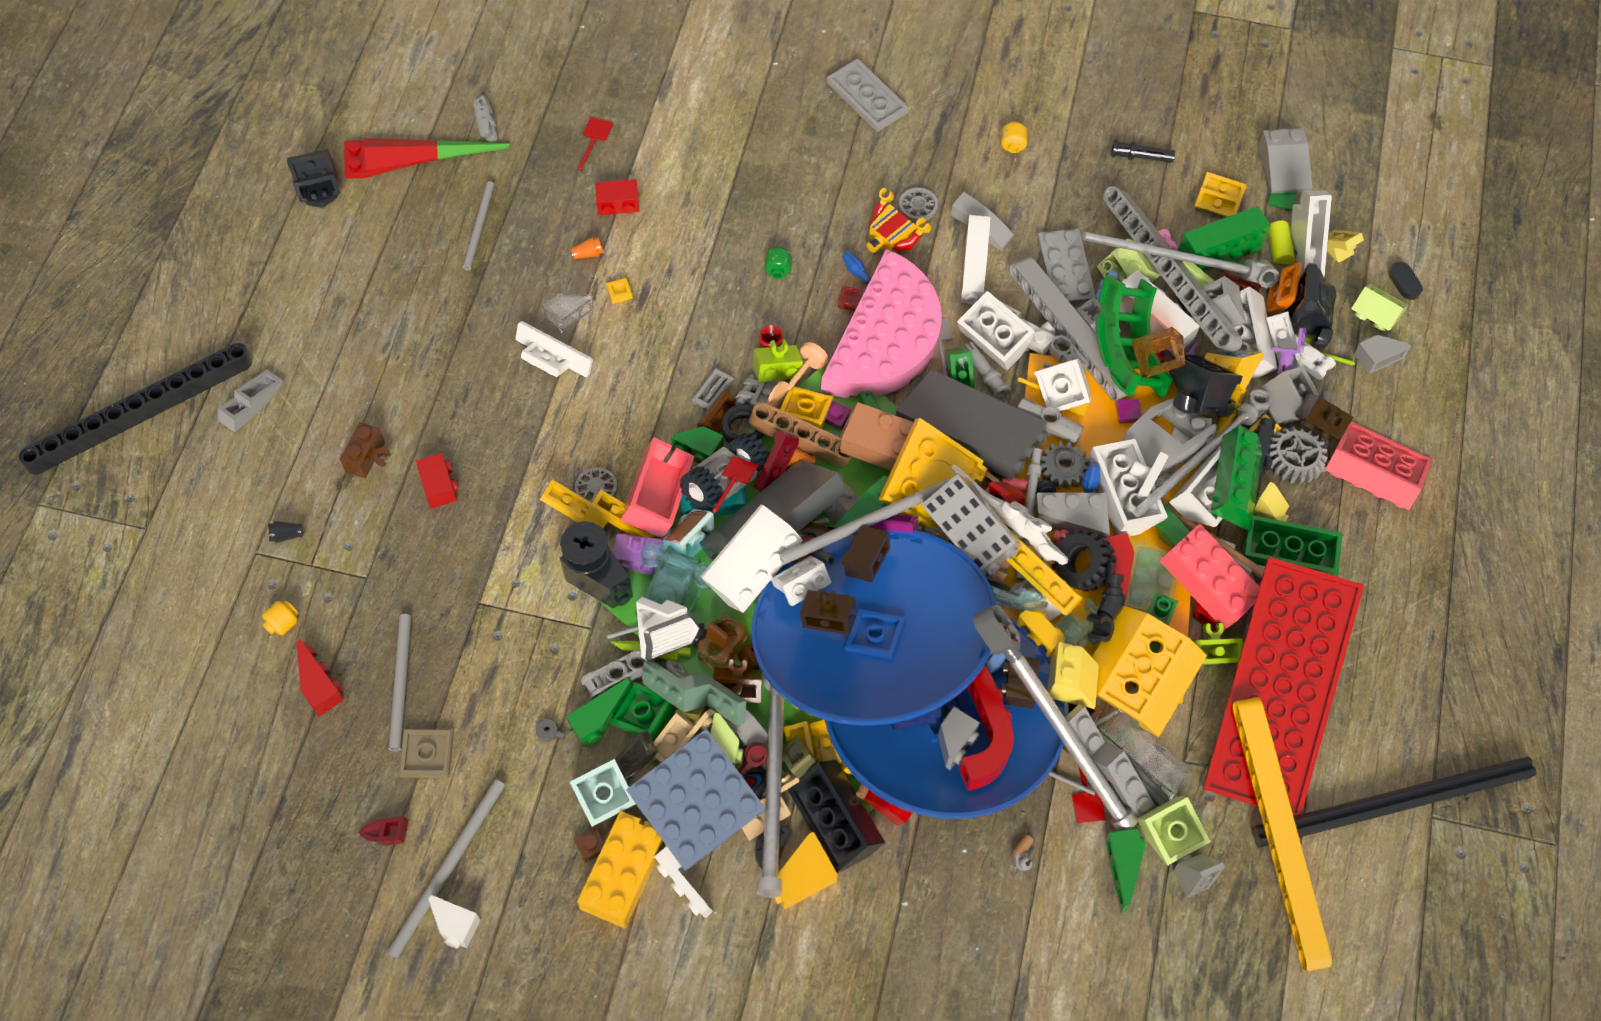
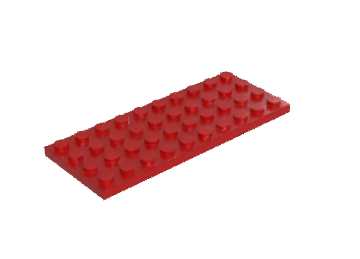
M1267 558L1202 790L1259 807L1233 712V702L1259 697L1264 707L1293 816L1302 814L1364 584L1275 558Z

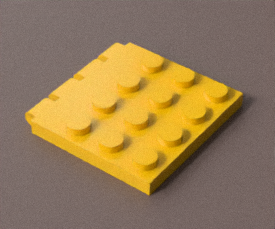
M918 418L915 419L879 499L889 505L945 479L949 481L955 476L951 468L953 464L965 472L974 482L981 484L987 468L982 465L984 462L982 459L923 419ZM921 504L901 512V514L919 516L918 525L945 541L951 540Z

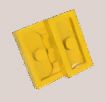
M1207 172L1194 207L1223 217L1237 214L1247 184Z
M825 720L810 724L804 721L784 727L787 743L794 736L798 735L819 762L836 759L840 766L843 765L842 760L832 745Z

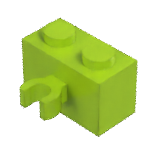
M783 339L782 345L776 347L775 341L772 340L769 348L754 349L752 366L758 382L789 380L802 367L803 360L796 345L788 346L786 340Z
M1222 623L1216 624L1215 633L1211 631L1210 624H1204L1203 631L1208 640L1193 641L1207 655L1202 665L1238 663L1243 647L1242 638L1221 639L1220 636L1224 631Z

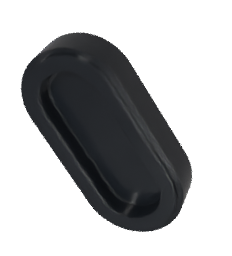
M1396 262L1391 266L1389 277L1399 293L1408 300L1417 299L1422 293L1423 286L1411 267L1404 262Z

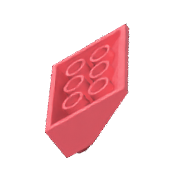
M1351 421L1325 470L1334 477L1351 482L1355 487L1372 492L1378 498H1384L1393 502L1399 508L1410 510L1423 487L1433 459Z

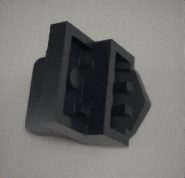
M328 149L287 158V164L294 180L293 185L300 202L304 201L309 206L325 208L337 199L338 194L341 193L339 177L336 172L334 159L331 158Z

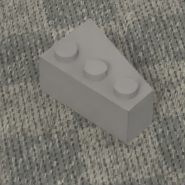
M1037 493L1034 516L1048 523L1052 527L1051 531H1060L1062 528L1074 533L1076 529L1082 531L1085 529L1103 538L1109 537L1106 493Z

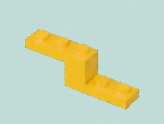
M552 479L540 498L541 501L576 522H593L601 526L602 529L609 522L631 536L653 538L654 536L620 520L626 504L601 489L591 503Z

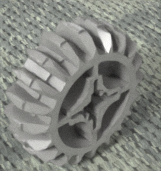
M1293 426L1290 430L1284 428L1281 432H1277L1272 439L1268 455L1272 456L1271 469H1275L1274 476L1280 474L1282 481L1287 478L1290 484L1297 480L1299 485L1304 481L1309 483L1312 479L1316 480L1321 472L1324 471L1328 461V457H1326L1328 450L1324 449L1325 442H1318L1319 435L1313 437L1312 431L1310 430L1306 433L1303 427L1299 431ZM1285 445H1290V447L1285 448V450H1280L1281 447ZM1313 461V464L1304 467V463Z

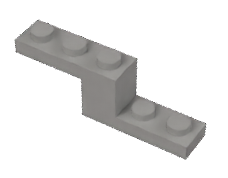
M1078 705L1065 717L1066 721L1104 778L1113 784L1125 807L1131 808L1137 818L1144 815L1154 803L1125 751L1105 743L1087 709L1082 705Z

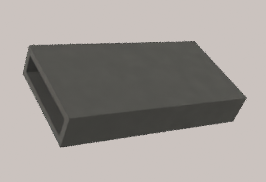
M932 369L896 410V416L912 422L918 418L923 419L984 461L982 465L987 469L1010 480L1017 473L1020 474L1023 471L1026 461L1032 458L1034 448H1038L1040 444L1043 445L1048 437L1046 421Z
M799 460L699 544L709 561L713 562L760 505H764L784 520L797 533L847 491L843 483L844 478L837 471Z

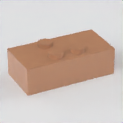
M858 402L841 438L840 452L892 471L914 422Z

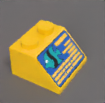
M1218 349L1207 352L1204 358L1242 375L1241 384H1237L1235 390L1245 391L1264 354L1243 349L1233 353Z

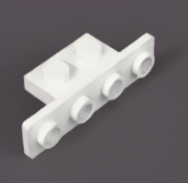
M523 321L518 323L516 340L528 346L522 351V359L555 377H558L567 369H571L584 377L590 375L593 361L591 357Z

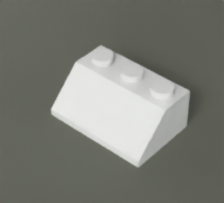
M988 291L957 321L960 331L1006 371L1023 355L1035 334L1031 327Z

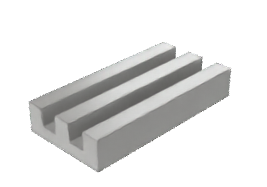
M715 368L693 397L692 404H698L699 408L708 410L722 390H729L734 383V378ZM718 376H720V379H719V380L717 381V383L711 388L710 392L707 394V396L704 398V400H701V398L703 397V395L706 393V391L709 389V387L713 384V382L716 380V378H717Z

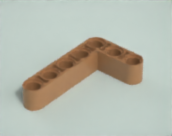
M758 403L753 407L749 418V424L753 429L774 438L778 431L796 435L799 438L798 449L838 468L847 467L853 458L847 454V457L841 456L839 452L841 438L856 406L853 407L839 437L769 404ZM757 415H762L765 419H761ZM777 424H782L785 428H780ZM797 433L805 435L806 438L800 437ZM818 443H823L826 447H821Z

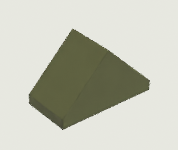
M798 735L794 736L783 746L782 758L789 770L799 778L819 762Z

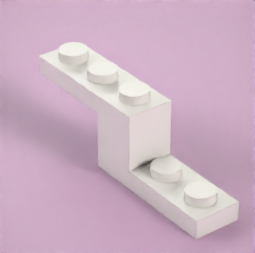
M666 846L655 856L659 862L656 868L664 877L669 875L674 880L671 886L680 897L683 894L688 897L690 902L687 905L696 916L701 913L706 918L713 911L682 875L684 869Z

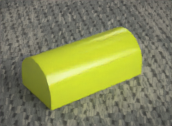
M1286 221L1271 223L1268 239L1273 264H1294L1296 259L1289 223Z

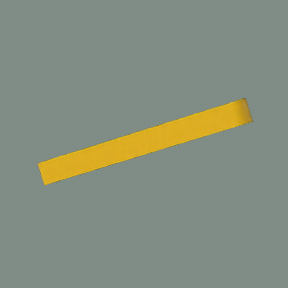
M1259 697L1233 702L1234 717L1301 966L1305 972L1331 967L1332 958L1262 701Z

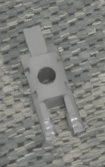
M482 95L474 100L477 128L480 132L479 134L482 137H486V141L495 143L497 132L493 111L488 99Z

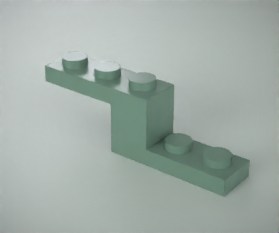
M653 660L644 662L643 684L681 711L686 712L709 706L735 725L745 723L746 700L705 673L678 678Z

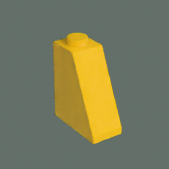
M814 832L805 838L778 873V878L783 881L782 895L773 899L776 904L781 903L784 910L837 882L838 874Z

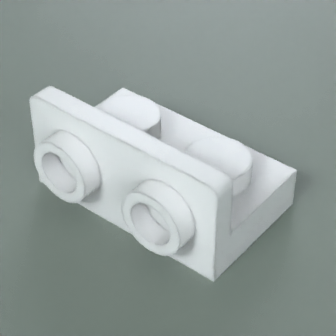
M813 556L807 557L771 578L774 587L785 594L791 606L804 600L808 590L818 591L831 584L824 563Z

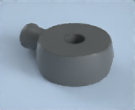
M551 719L541 720L536 727L537 737L544 742H550L556 737L564 739L566 736V731L559 730L557 723Z

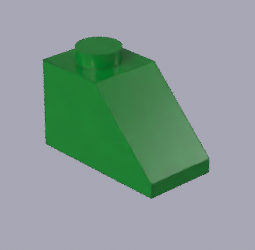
M967 347L946 349L945 359L948 377L975 389L972 352Z

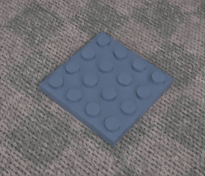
M707 729L626 789L684 871L689 870L767 810Z

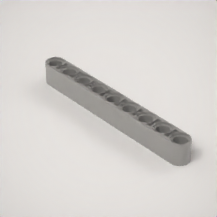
M1029 256L1011 264L1009 270L1012 278L1058 335L1066 336L1072 341L1073 345L1088 361V372L1110 399L1117 401L1128 396L1113 382L1109 367H1105L1100 354L1097 335L1037 262Z

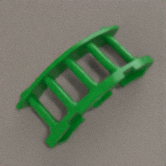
M1106 275L1098 303H1101L1100 317L1097 316L1096 318L1097 339L1105 367H1109L1113 382L1126 395L1133 396L1137 386H1149L1161 398H1165L1173 378L1160 364L1153 348L1150 332L1151 310L1157 288L1144 279L1140 280L1138 288L1125 287L1126 285L1114 276ZM1122 296L1135 297L1132 313L1119 312ZM1119 321L1131 322L1132 338L1120 337ZM1122 346H1132L1136 360H1128ZM1135 369H1140L1143 377Z

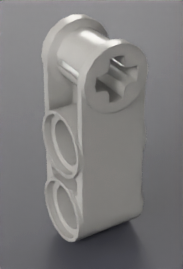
M633 651L598 670L589 672L582 677L581 683L587 687L590 693V700H593L626 678L630 680L631 684L642 679L644 664L639 668L633 667V664L636 662L644 663L648 660L641 657V651ZM614 673L623 674L617 679L611 677Z

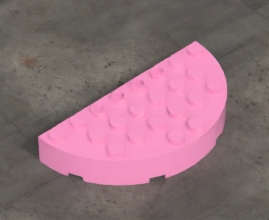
M886 249L822 376L821 392L849 398V395L858 396V393L863 391L868 396L866 391H870L874 397L889 394L908 385L910 380L917 375L919 376L929 365L934 356L939 338L942 319L941 306L937 293L929 279L906 258Z

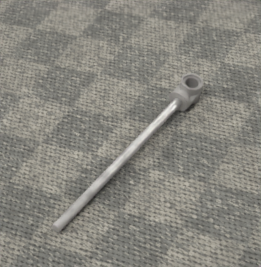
M1083 232L1082 240L1239 272L1243 280L1259 283L1264 288L1273 287L1280 277L1278 271L1266 259L1259 261L1248 259L1244 264H1238L1089 232Z
M1253 390L1249 398L1237 408V418L1133 510L1134 515L1137 517L1143 515L1221 444L1223 435L1238 425H1252L1266 414L1272 401L1271 395L1264 390Z

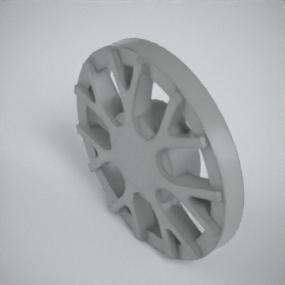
M911 188L901 195L899 209L906 218L912 221H918L920 218L928 220L937 212L938 200L931 191L925 188ZM915 193H922V196H915ZM906 196H909L911 198V201H908L904 198ZM930 196L932 200L927 202L926 198ZM903 206H910V208L904 209ZM927 206H931V207H934V209H933V210H929V209H926V207H927ZM915 212L917 214L916 216H913L910 213ZM925 212L926 215H925V216H921L920 213Z
M599 467L585 470L578 476L575 482L576 494L584 499L587 498L588 494H591L593 496L592 501L600 489L614 497L618 488L617 480L613 473ZM593 473H599V477L593 478ZM606 475L610 477V479H608L607 481H603L602 479ZM584 477H588L590 479L588 482L582 481ZM610 485L614 487L613 490H607L605 486ZM587 487V490L579 492V488Z

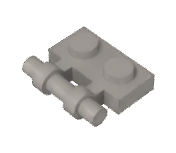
M750 375L749 378L745 379L742 385L743 389L736 396L735 406L750 403L753 407L758 403L767 404L772 390L782 380L758 382L755 375Z

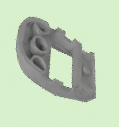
M1174 398L1151 407L1128 429L1123 441L1136 439L1146 466L1150 468L1153 467L1160 452L1168 455L1159 475L1175 470L1176 466L1182 462L1187 463L1197 451H1200L1205 446L1206 439L1209 436L1213 438L1216 433L1217 426L1215 424H1209L1196 413L1185 414L1177 410L1173 406ZM1162 416L1189 437L1190 440L1185 444L1180 443L1151 419Z

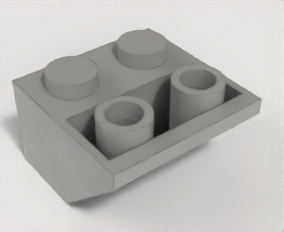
M1224 276L1202 287L1234 328L1246 322L1240 290L1237 284ZM1201 328V330H1202V332L1204 333L1205 337H1206L1208 340H1210V338L1207 336V334H1206V333L1204 332V330Z
M1304 366L1284 371L1259 388L1271 395L1272 401L1268 408V413L1271 419L1279 426L1300 420L1295 415L1308 393L1319 396Z

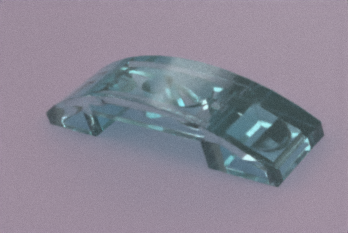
M991 586L995 602L1002 606L1022 610L1043 609L1048 606L1046 597L1024 588L1018 597Z

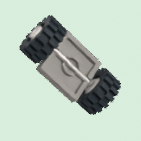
M750 432L741 434L730 442L727 448L722 447L682 476L680 488L683 489L681 491L682 495H686L685 500H689L691 502L690 505L692 507L696 506L698 510L707 511L715 505L731 481V478L723 476L722 473L733 456L758 465V468L748 482L750 483L756 478L757 473L762 470L769 452L765 451L767 449L766 445L763 446L761 444L763 441L761 439L757 440V435L755 434L752 435ZM735 481L725 500L747 484Z

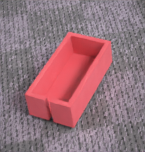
M653 437L643 452L620 520L663 539L673 525L682 497L681 491L683 489L680 488V479L690 471L694 456L676 448L669 459L664 462L663 460L671 450L672 445Z
M1201 524L1195 527L1159 560L1217 623L1223 624L1224 630L1238 621L1255 604L1259 590L1258 584Z

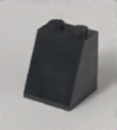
M610 548L609 559L604 567L590 574H579L570 570L564 563L563 556L560 557L565 580L611 608L623 606L633 597L630 577Z

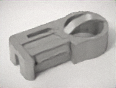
M1059 335L1052 339L1049 348L1050 354L1058 362L1064 363L1078 358L1084 372L1087 371L1088 361L1068 337ZM1058 344H1064L1068 350L1061 351Z

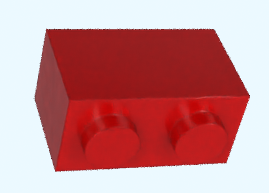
M637 179L595 182L598 215L640 212Z
M442 453L416 460L430 509L457 501L455 492L459 491L455 478L450 480L449 474L453 473L449 460L444 461Z

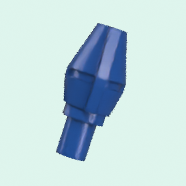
M847 250L842 255L847 270L857 278L860 277L865 284H868L872 278L866 273L862 260Z
M1096 462L1090 463L1082 477L1084 493H1095L1100 484V468Z

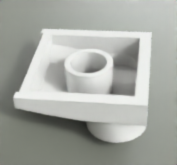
M1078 358L1034 372L1046 408L1054 407L1062 411L1091 402L1090 388Z

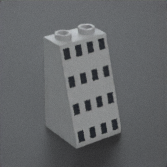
M956 474L921 504L956 547L969 556L985 576L995 573L1000 568L999 564L1005 559L1013 558L1018 553L1017 549L1022 546L975 485L959 474Z

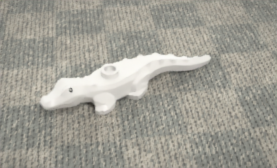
M954 464L952 465L953 474H959L970 480L1001 520L1012 528V532L1018 538L1023 539L1025 537L1028 539L1043 561L1055 560L1062 565L1068 563V558L1058 547L1052 544L1046 533L1052 529L1048 523L1039 518H1034L1028 513L1029 511L1026 507L1015 501L1010 504L987 493Z

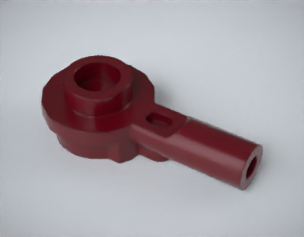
M752 742L746 746L744 751L746 761L738 770L743 779L752 767L761 766L767 761L768 749L763 743Z

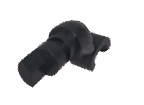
M1115 561L1107 562L1106 582L1109 583V586H1106L1105 593L1102 595L1097 614H1089L1086 617L1089 622H1093V629L1088 634L1087 639L1108 642L1114 633L1113 620L1123 609L1125 595L1120 585L1124 582V575L1115 573Z

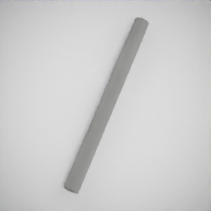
M491 181L486 183L464 260L463 269L468 271L471 270L493 193L495 184Z

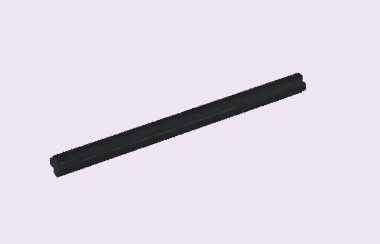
M1526 756L1296 815L1293 818L1298 836L1303 837L1532 778V776L1536 775V768L1532 765V759ZM1264 825L1254 826L1252 828V835L1255 838L1257 847L1268 846Z

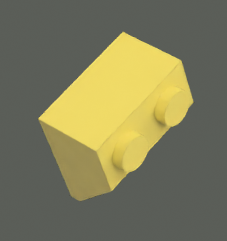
M1058 642L1050 659L1048 694L1054 700L1094 709L1096 706L1099 664L1083 647Z

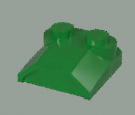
M634 682L617 713L610 720V723L640 736L644 742L651 743L656 740L673 717L675 706L650 688Z

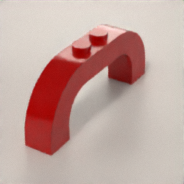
M985 666L973 682L966 687L972 696L989 740V747L985 751L962 758L959 770L967 791L981 788L994 781L1004 770L1013 746L1011 714L1003 705L1001 689L999 687L996 688L994 680Z

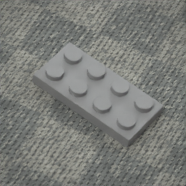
M858 58L827 77V84L876 132H879L908 113L909 107Z
M1070 229L1038 233L1037 240L1045 273L1070 304H1084L1091 298L1096 297L1080 230Z

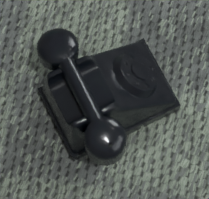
M1308 263L1300 276L1296 298L1284 312H1289L1294 333H1299L1300 328H1306V334L1316 335L1313 347L1324 349L1328 346L1333 336L1332 325L1336 288L1333 284L1325 282L1323 274L1316 264Z
M1165 352L1163 361H1165V366L1178 389L1173 401V406L1177 410L1185 414L1196 413L1230 416L1234 413L1236 401L1230 398L1237 384H1241L1242 375L1198 355Z

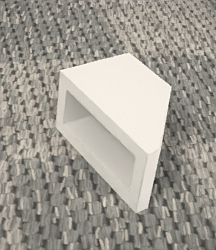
M430 895L429 903L439 932L445 939L444 943L457 949L459 946L467 948L480 922L477 913Z

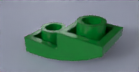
M1163 504L1168 517L1154 527L1159 530V538L1171 547H1174L1190 532L1182 521Z

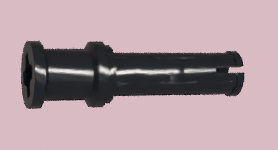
M1114 139L1111 157H1127L1128 160L1141 158L1173 163L1175 150L1138 146L1135 142L1125 143Z

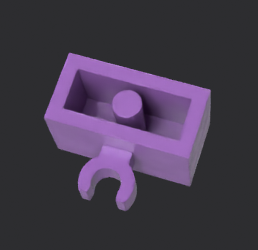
M623 534L616 535L613 554L626 572L636 571L644 575L660 573L664 553L662 539Z

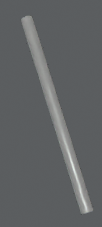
M945 479L779 554V558L782 564L785 565L858 532L861 526H872L919 505L946 484L948 480Z
M494 780L386 952L391 957L398 959L431 906L429 903L430 895L435 897L438 895L504 789L505 784L501 781Z

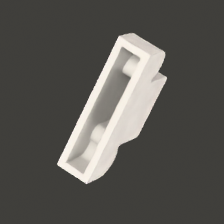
M1326 190L1303 191L1300 204H1293L1291 237L1293 248L1298 252L1295 263H1302L1301 274L1308 263L1316 264L1317 268L1321 270L1323 277L1325 274L1332 197Z

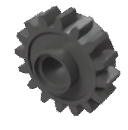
M1059 441L1058 447L1050 444L1049 450L1044 449L1040 460L1043 480L1047 479L1053 482L1058 489L1066 488L1070 490L1072 486L1077 488L1080 481L1082 482V477L1090 462L1089 459L1085 458L1086 451L1079 452L1080 446L1077 445L1073 448L1071 447V442H1068L1067 446H1063L1062 441Z

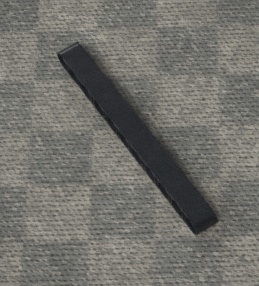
M234 343L25 447L19 453V460L29 473L33 475L43 473L247 370L252 365V358L244 344Z

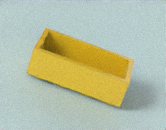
M620 811L579 896L577 903L580 910L622 928H627L657 863L655 856L663 850L665 845L649 822L645 821L644 825H642L640 818Z

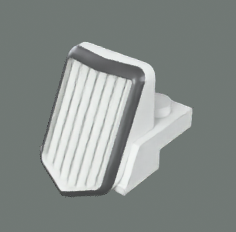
M641 597L636 602L641 657L643 659H655L688 646L694 641L700 626L694 617L687 613V607L666 600L661 605L644 597Z

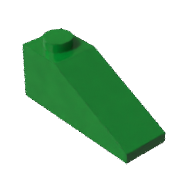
M884 475L871 486L834 528L836 529L887 506L879 497L888 478Z
M628 678L566 716L568 725L583 747L588 744L593 745L597 743L611 724L610 720L613 719L631 690V683Z
M1139 829L1109 832L1105 839L1121 912H1126L1130 906L1144 851H1146L1145 839L1143 836H1140Z

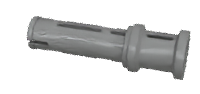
M974 342L967 343L964 347H967L972 352V363L983 377V384L991 389L994 393V398L998 400L1005 398L1012 390L1010 385L1005 384L999 371L993 370Z

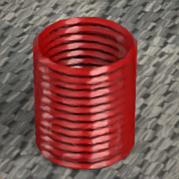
M770 325L760 331L759 348H769L770 343L767 342L772 340L776 342V347L781 346L783 332L780 328Z

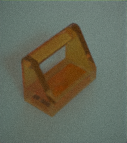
M1173 327L1133 340V349L1142 377L1154 376L1185 365L1183 335ZM1173 348L1176 359L1149 368L1148 355Z

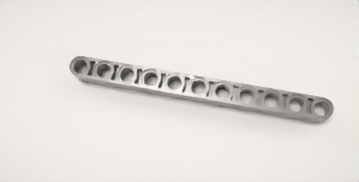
M1115 186L1106 189L1103 195L1104 202L1135 242L1173 250L1129 193ZM1144 253L1214 345L1231 353L1238 351L1242 345L1241 336L1181 260Z

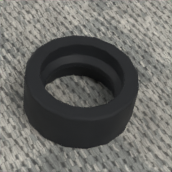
M736 405L724 414L722 431L724 439L728 444L740 436L731 431V423L740 418L749 419L753 406ZM757 430L751 433L752 435H757V440L762 439L764 435Z

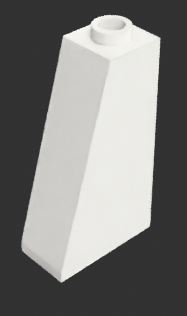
M969 215L965 240L961 303L974 305L984 294L990 217Z

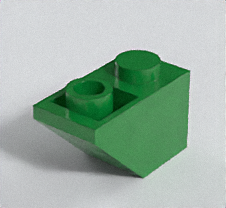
M700 427L673 434L671 443L673 450L678 448L693 455L694 461L700 464L724 447L723 435L706 427Z

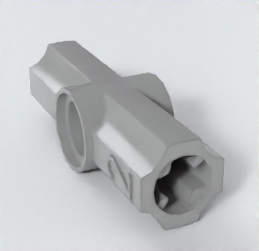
M1025 397L1018 405L1017 409L1041 420L1053 421L1047 422L1046 432H1048V435L1054 434L1075 445L1084 431V426L1061 416L1059 410L1054 407L1045 408Z

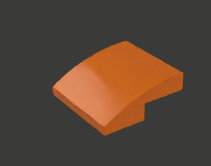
M1301 262L1283 268L1279 281L1269 288L1266 302L1267 317L1280 314L1294 302L1302 269Z

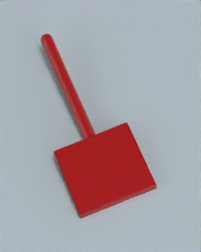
M590 117L583 136L592 139L578 167L579 171L582 170L595 140L606 141L614 122Z
M735 456L731 458L722 473L723 476L731 478V481L713 508L714 513L718 511L735 481L748 484L758 468L757 464Z
M1079 767L1082 785L1087 787L1086 776ZM1083 791V794L1071 795L1077 823L1106 820L1103 802L1096 792L1094 795Z

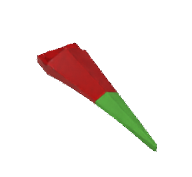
M384 138L344 141L345 179L368 178L434 160L508 149L510 144Z

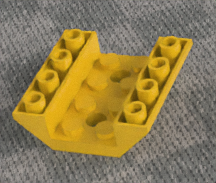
M1123 606V609L1113 621L1114 633L1112 638L1108 642H1101L1092 656L1099 664L1096 697L1098 696L1139 721L1138 726L1159 737L1207 655L1190 638L1150 614ZM1150 642H1160L1162 652L1153 653L1149 648ZM1129 681L1136 683L1138 692L1135 694L1126 692L1125 683Z

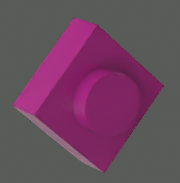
M832 401L824 423L842 430L852 409Z

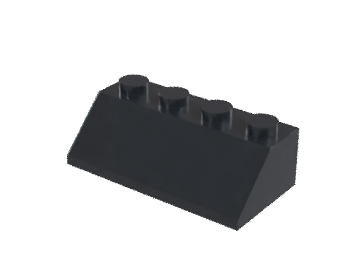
M836 759L817 762L800 778L798 783L787 789L811 832L815 833L836 873H840L866 859L886 843L861 800L856 796L855 790Z

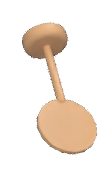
M806 342L802 345L799 353L804 362L803 366L789 383L781 381L774 387L767 404L780 410L788 391L791 390L808 367L822 369L826 366L829 360L828 356L817 344Z

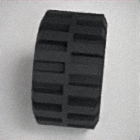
M1076 529L1074 533L1069 531L1065 533L1066 538L1060 537L1058 539L1060 544L1055 546L1068 558V563L1062 565L1055 561V563L1051 564L1052 569L1056 570V573L1070 587L1077 590L1094 591L1098 590L1097 586H1105L1107 562H1117L1116 556L1112 555L1115 550L1112 546H1109L1110 542L1102 536L1085 529L1083 531ZM1090 548L1092 552L1091 565L1084 572L1078 573L1075 566L1076 558L1082 550Z

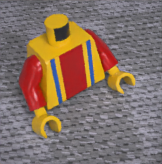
M882 188L879 192L881 201L877 202L868 225L870 241L867 243V248L872 253H876L879 249L884 251L887 249L894 253L911 250L921 239L922 233L930 232L931 225L927 223L922 228L923 224L926 223V219H918L915 225L891 204L886 206L887 202L893 200L894 194L890 192L889 196L884 198L887 189Z

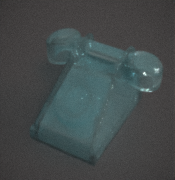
M650 541L642 547V563L647 567H657L643 597L661 605L666 600L687 607V613H690L702 589H711L700 577L710 566V563H702L699 557L692 558L678 552L671 545L664 551V546L658 541Z

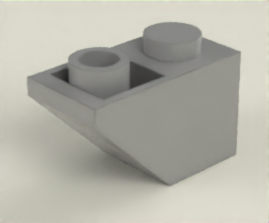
M956 707L951 710L943 721L938 733L945 767L951 770L955 763L958 765L961 763L962 758L967 753L964 751L968 745L973 746L979 737L977 732L979 722Z

